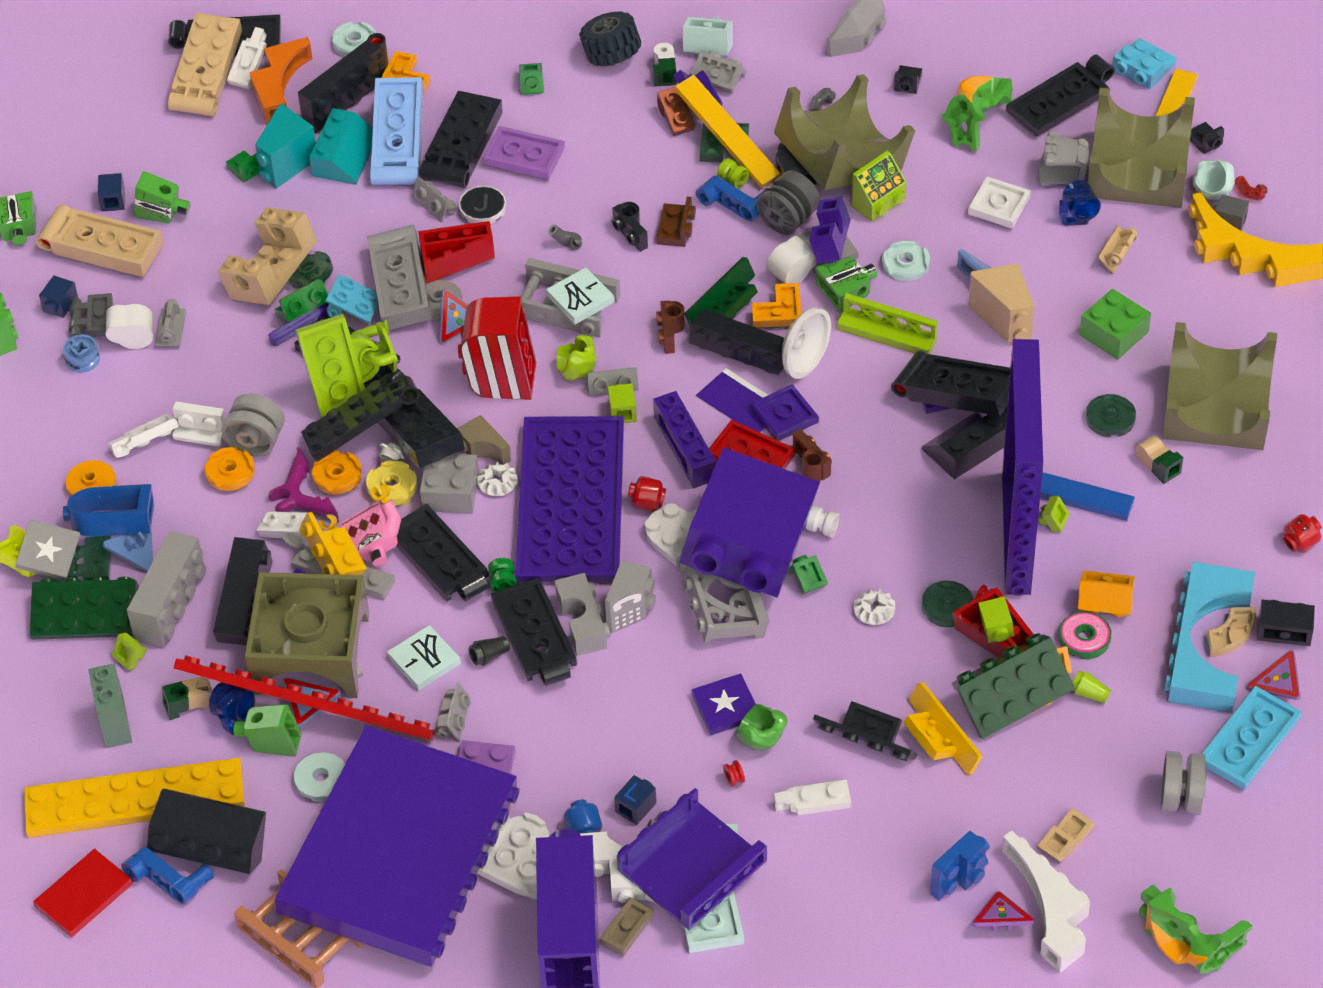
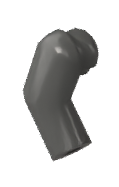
M828 87L821 89L812 97L810 111L821 110L824 101L831 103L835 99L836 93Z
M555 224L549 227L548 234L563 246H570L573 250H577L582 246V238L578 233L564 231Z

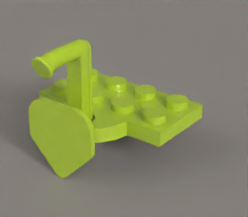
M343 314L296 329L321 418L331 409L345 403L352 395L365 389L364 383L375 376L380 366L388 365L392 372L397 371L398 360L388 336L390 330L387 320L354 331L351 335ZM379 335L380 342L375 343L370 338Z

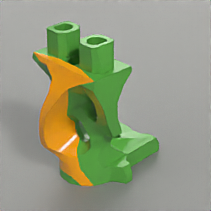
M970 76L959 83L956 96L950 100L946 112L941 114L942 119L949 124L953 146L966 144L973 151L979 149V122L985 120L984 112H987L989 106L995 107L997 103L1005 104L1012 102L1013 86L1011 78ZM963 122L967 125V132L962 128Z
M1153 884L1141 893L1140 899L1144 904L1139 908L1138 914L1146 921L1145 932L1153 935L1157 946L1163 954L1176 965L1190 964L1201 974L1214 970L1218 971L1227 959L1247 944L1245 938L1253 926L1248 921L1241 920L1222 934L1205 935L1199 931L1197 920L1193 915L1180 912L1175 907L1176 896L1172 888L1169 887L1161 892Z

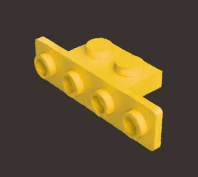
M306 513L300 525V531L302 536L306 538L313 557L317 559L322 569V573L335 575L364 574L367 568L346 528L341 527L322 532L313 513Z
M919 682L909 698V703L917 713L907 715L903 723L932 760L953 757L967 775L973 774L982 759V754L926 684Z

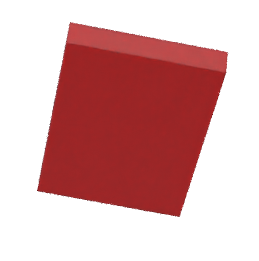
M733 420L729 421L709 447L716 463L723 448L783 469L788 466L796 455V448Z
M94 848L37 897L33 903L34 907L72 938L133 884L132 878Z

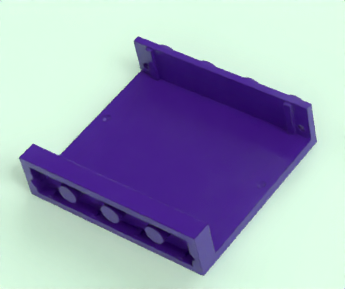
M696 788L688 794H683L669 811H663L654 824L649 828H644L631 844L624 845L617 854L618 871L688 930H691L767 862V846L760 840L754 845L744 840L698 802V789Z

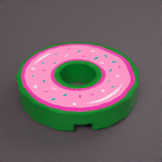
M1076 612L1062 621L1059 628V642L1061 646H1067L1068 654L1074 657L1075 655L1082 656V659L1099 657L1107 651L1111 642L1112 630L1109 623L1102 616L1093 612ZM1086 632L1089 633L1092 637L1084 639L1081 638L1078 634Z

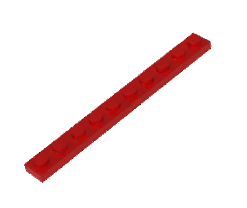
M185 655L184 660L176 658L173 669L433 741L436 730L429 729L430 723L415 719L414 724L404 722L405 716L389 712L388 717L378 714L379 709L363 705L361 710L352 707V701L338 698L336 703L327 700L328 695L312 691L311 695L301 693L302 687L288 683L286 688L276 686L277 680L261 676L260 681L250 678L251 673L236 669L235 674L225 671L226 666L210 662L209 667L199 664L201 659Z

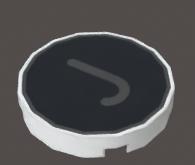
M473 187L467 190L459 200L460 215L463 219L466 218L469 223L490 221V224L495 223L496 219L502 218L505 214V196L494 187Z

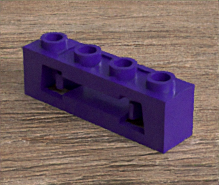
M677 391L653 398L654 419L693 489L708 484L716 466V460Z

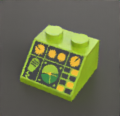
M888 150L853 173L852 207L871 222L885 215L888 210L901 204L906 199L907 182Z

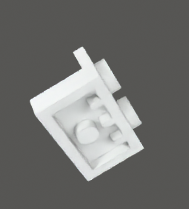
M175 402L173 412L179 427L175 428L172 434L174 440L221 446L223 441L221 429L226 420L224 409Z

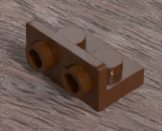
M687 196L685 205L663 204L657 244L686 246L687 237L691 238L693 224L690 221L695 220L696 206H692V197Z

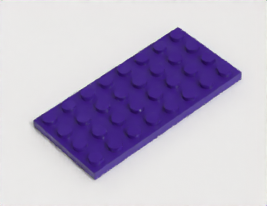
M624 416L524 417L516 582H527L536 578H540L541 582H555V580L585 573L588 582H613L620 565Z

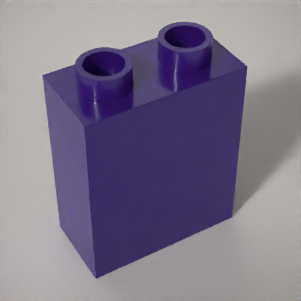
M723 448L690 525L679 563L693 567L699 573L715 575L743 585L749 591L762 592L778 598L807 523L820 482Z
M558 830L549 837L536 838L537 940L541 988H600L598 897L593 835L581 836L580 833L574 830Z

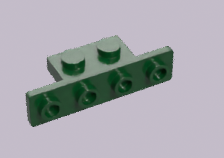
M742 257L685 312L684 315L690 328L692 322L703 309L733 319L736 313L758 293L755 284H748L755 277V273L747 257Z

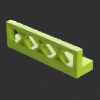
M846 293L843 313L837 322V330L912 353L924 351L927 354H931L937 342L938 321ZM851 304L859 306L862 310L851 308ZM874 311L882 313L884 317L877 316ZM896 318L905 320L907 324L900 323ZM920 325L931 328V332L923 330Z

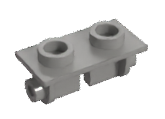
M417 177L412 197L439 221L443 222L445 214H453L456 211L455 202L449 200L446 196H441L442 193L430 181H423L420 177Z
M169 299L165 302L164 308L161 309L156 346L180 347L186 309L179 308V304L175 299Z
M637 367L587 373L589 396L608 394V386L632 383L633 390H639Z
M456 683L455 689H449L444 694L441 707L443 715H439L435 728L438 737L447 738L448 735H453L457 742L460 741L462 731L465 728V719L471 703L469 694L466 693L459 683Z

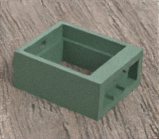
M115 663L88 669L96 713L106 748L132 743L125 701Z

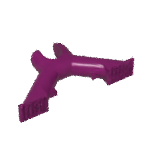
M297 447V453L285 484L272 489L268 494L270 501L287 498L275 506V511L289 512L298 508L325 517L331 514L337 518V523H339L337 509H335L329 497L321 499L320 496L314 498L301 493L299 489L301 482L307 478L306 473H309L310 469L303 452H301L302 450Z

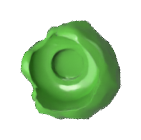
M756 704L741 721L736 731V736L745 746L766 750L774 746L781 738L787 725V717L779 710H772L770 707Z

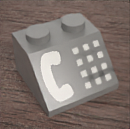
M621 560L605 600L606 622L610 633L644 620L648 611L653 610L656 595L653 594L655 579L652 578L651 567Z

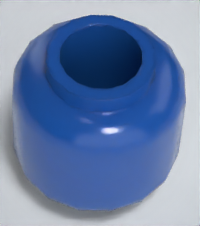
M584 799L576 800L565 811L564 820L567 830H574L580 834L601 831L602 822L599 810L595 804L587 803Z

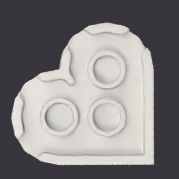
M669 503L664 508L650 515L645 521V531L650 545L676 566L677 557H680L697 509L689 513L679 508L676 504Z
M524 813V816H515L511 819L508 816L505 825H500L498 829L499 836L495 846L489 847L487 852L488 860L483 869L479 868L477 874L516 894L537 899L536 838L549 837V831L546 828L545 821L537 815Z

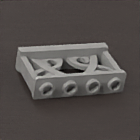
M681 554L680 557H677L676 566L678 572H681L683 576V589L689 594L690 610L692 613H695L696 629L698 633L702 634L704 642H710V639L751 635L754 638L765 637L769 619L760 593L749 591L743 585L715 575L699 573L693 567L679 563ZM716 578L726 586L738 589V592L730 598L728 605L717 600L707 592V589ZM736 601H741L743 603V606L737 604V608H735L734 603ZM711 616H717L718 622L722 621L724 616L729 617L727 623L714 624Z

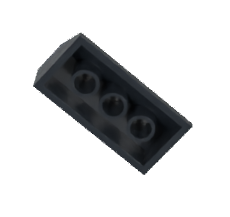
M1007 407L1001 416L977 412L971 414L924 444L922 450L955 480L1004 448Z
M163 788L149 823L147 848L155 853L251 874L262 861L266 812Z

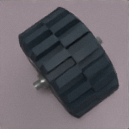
M614 11L596 16L588 21L579 32L587 60L595 66H611L621 63L636 54L642 43L633 16L623 11Z

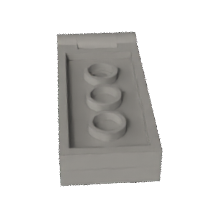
M414 224L367 236L382 322L387 320L389 330L433 319L421 251Z

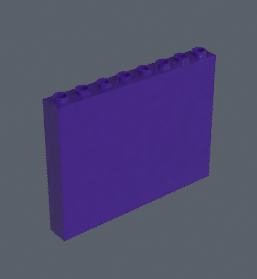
M1012 339L1002 464L1005 594L1020 596L1031 595L1043 473L1039 339Z
M365 726L275 897L276 913L432 967L435 959L441 958L444 952L446 936H451L455 929V918L458 912L462 913L464 911L468 891H473L478 879L476 874L479 868L483 869L487 863V852L489 847H494L498 840L500 825H505L507 822L510 804H515L518 799L520 788H517V776Z

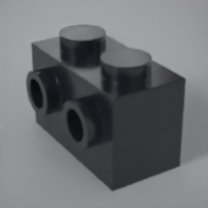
M1261 599L1257 640L1310 646L1314 631L1315 605Z

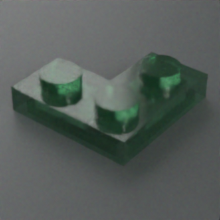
M703 123L700 162L722 163L725 147ZM737 123L749 137L750 123Z

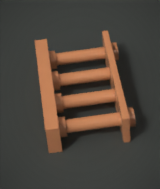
M282 869L277 872L280 887L287 876V873ZM279 889L256 911H248L241 905L234 912L237 928L314 988H319L324 983L322 966L348 941H351L358 948L364 945L361 942L338 935L315 958L307 957L302 950L323 929L311 926L295 942L291 941L289 943L282 935L297 920L285 916L275 927H269L262 920L276 907L275 897Z

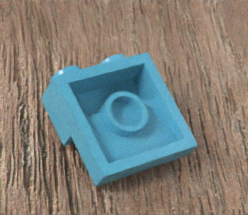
M1138 38L1131 46L1126 44L1113 56L1112 66L1118 74L1151 89L1176 65L1177 57Z

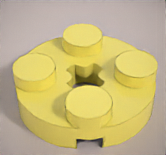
M389 460L380 463L381 467L375 470L372 468L369 471L366 485L373 503L379 500L372 498L371 489L376 487L379 494L382 495L380 485L390 484L391 480H394L396 485H387L390 488L389 500L392 499L395 506H405L410 503L411 497L417 491L418 484L416 473L409 469L408 464L402 461Z

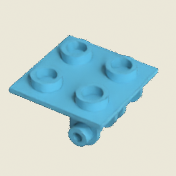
M341 274L338 275L325 301L329 303L327 313L330 317L340 315L342 311H345L367 323H370L378 306L377 293L373 289L367 288Z

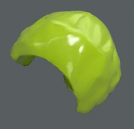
M577 335L574 344L569 342L567 345H561L557 349V368L566 380L583 379L587 376V373L593 371L597 362L594 339L591 336Z

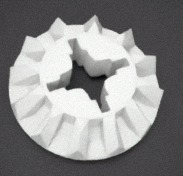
M498 461L495 465L487 463L485 469H480L479 476L477 477L480 490L490 496L506 495L514 490L518 482L515 468H510L508 463L501 465ZM493 475L501 477L502 483L500 482V480L498 481L496 478L493 479Z
M869 588L866 593L860 592L858 598L854 600V613L860 621L866 624H884L894 616L895 600L891 599L890 593L885 594L881 589L871 591ZM877 601L878 606L871 612V605Z

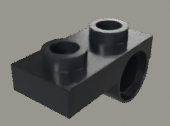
M624 202L612 207L613 218L611 222L615 230L620 231L626 237L627 242L630 245H634L640 252L647 249L648 235L647 231L640 225L639 206L634 202Z

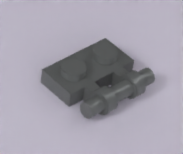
M112 293L88 295L87 302L81 303L80 298L72 299V305L69 307V315L71 316L69 332L71 337L81 335L86 330L87 334L91 337L106 336V311L113 306ZM84 314H87L86 319H81Z

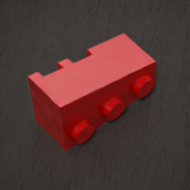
M490 221L418 231L426 283L495 258Z
M998 587L954 611L953 619L957 631L993 655L1000 657L1005 649L1015 645L1017 647L1026 643V638L1034 633L1005 597L1013 622L1014 637L1001 642L988 643L980 617L979 603L1005 597Z

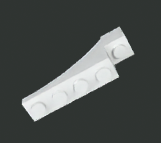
M1011 830L1003 837L1002 852L1024 876L1040 909L1044 927V939H1042L1040 955L1061 973L1085 952L1086 938L1083 932L1075 926L1088 917L1089 898L1082 890H1077L1070 884L1068 878L1062 872H1057L1043 855H1038L1023 837H1018Z
M607 832L581 833V836L593 835L596 877L610 874L612 903L620 902L626 904L629 898L637 901L648 900L654 902L618 871L617 854L622 848L621 845L607 836Z

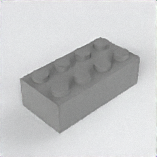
M174 531L168 532L127 608L133 637L139 640L138 642L164 648L168 639L170 640L173 637L176 623L183 618L186 604L189 600L193 599L196 585L199 580L204 578L206 573V566L202 558L203 551L200 549L197 537Z

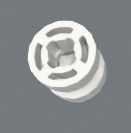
M813 506L808 516L806 529L812 532L819 530L823 535L833 537L838 527L840 514L834 511L824 513L822 507Z

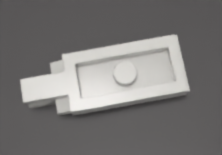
M255 27L251 39L247 38L245 41H242L227 78L228 84L250 90L251 79L249 72L258 70L265 53L264 48L267 46L265 43L267 35L264 29Z
M166 413L123 433L124 436L109 442V445L116 458L128 455L130 449L134 447L148 445L151 442L150 440L157 436L164 437L173 432L172 429L179 427L176 418Z
M847 780L795 786L788 788L787 791L774 793V804L776 811L790 810L791 812H797V815L848 809L851 807V797Z

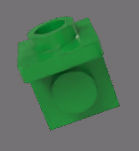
M542 63L519 64L521 94L543 93Z
M244 150L226 161L227 169L244 183L259 174L257 154L255 153L250 156Z
M802 555L792 561L793 564L788 572L789 574L794 573L803 595L828 584L816 555L809 558L807 555Z

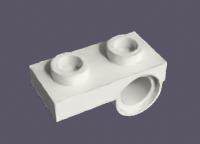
M267 512L256 531L260 537L283 538L288 545L300 548L306 541V538L302 536L300 531V525L306 513Z

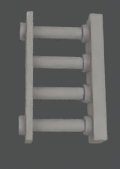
M528 258L525 268L526 280L529 282L521 295L526 319L600 338L602 328L599 315L602 310L574 325L558 307L553 306L554 303L548 297H546L543 303L530 300L538 284L551 287L580 270ZM593 274L614 295L615 303H617L620 298L619 280Z

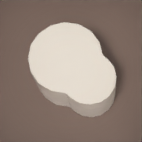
M794 236L774 249L768 258L767 270L783 283H801L809 271L816 265L817 261L812 247L800 237Z
M140 304L111 306L106 311L107 339L129 349H140L148 346L153 340V313L149 308Z

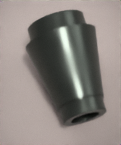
M505 636L474 641L473 645H470L468 648L472 662L475 665L482 666L510 650L509 642Z

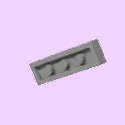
M302 544L291 562L292 569L301 568L307 574H323L317 559L312 555L310 546ZM366 566L367 569L364 574H361L364 575L366 594L384 601L395 583V575Z

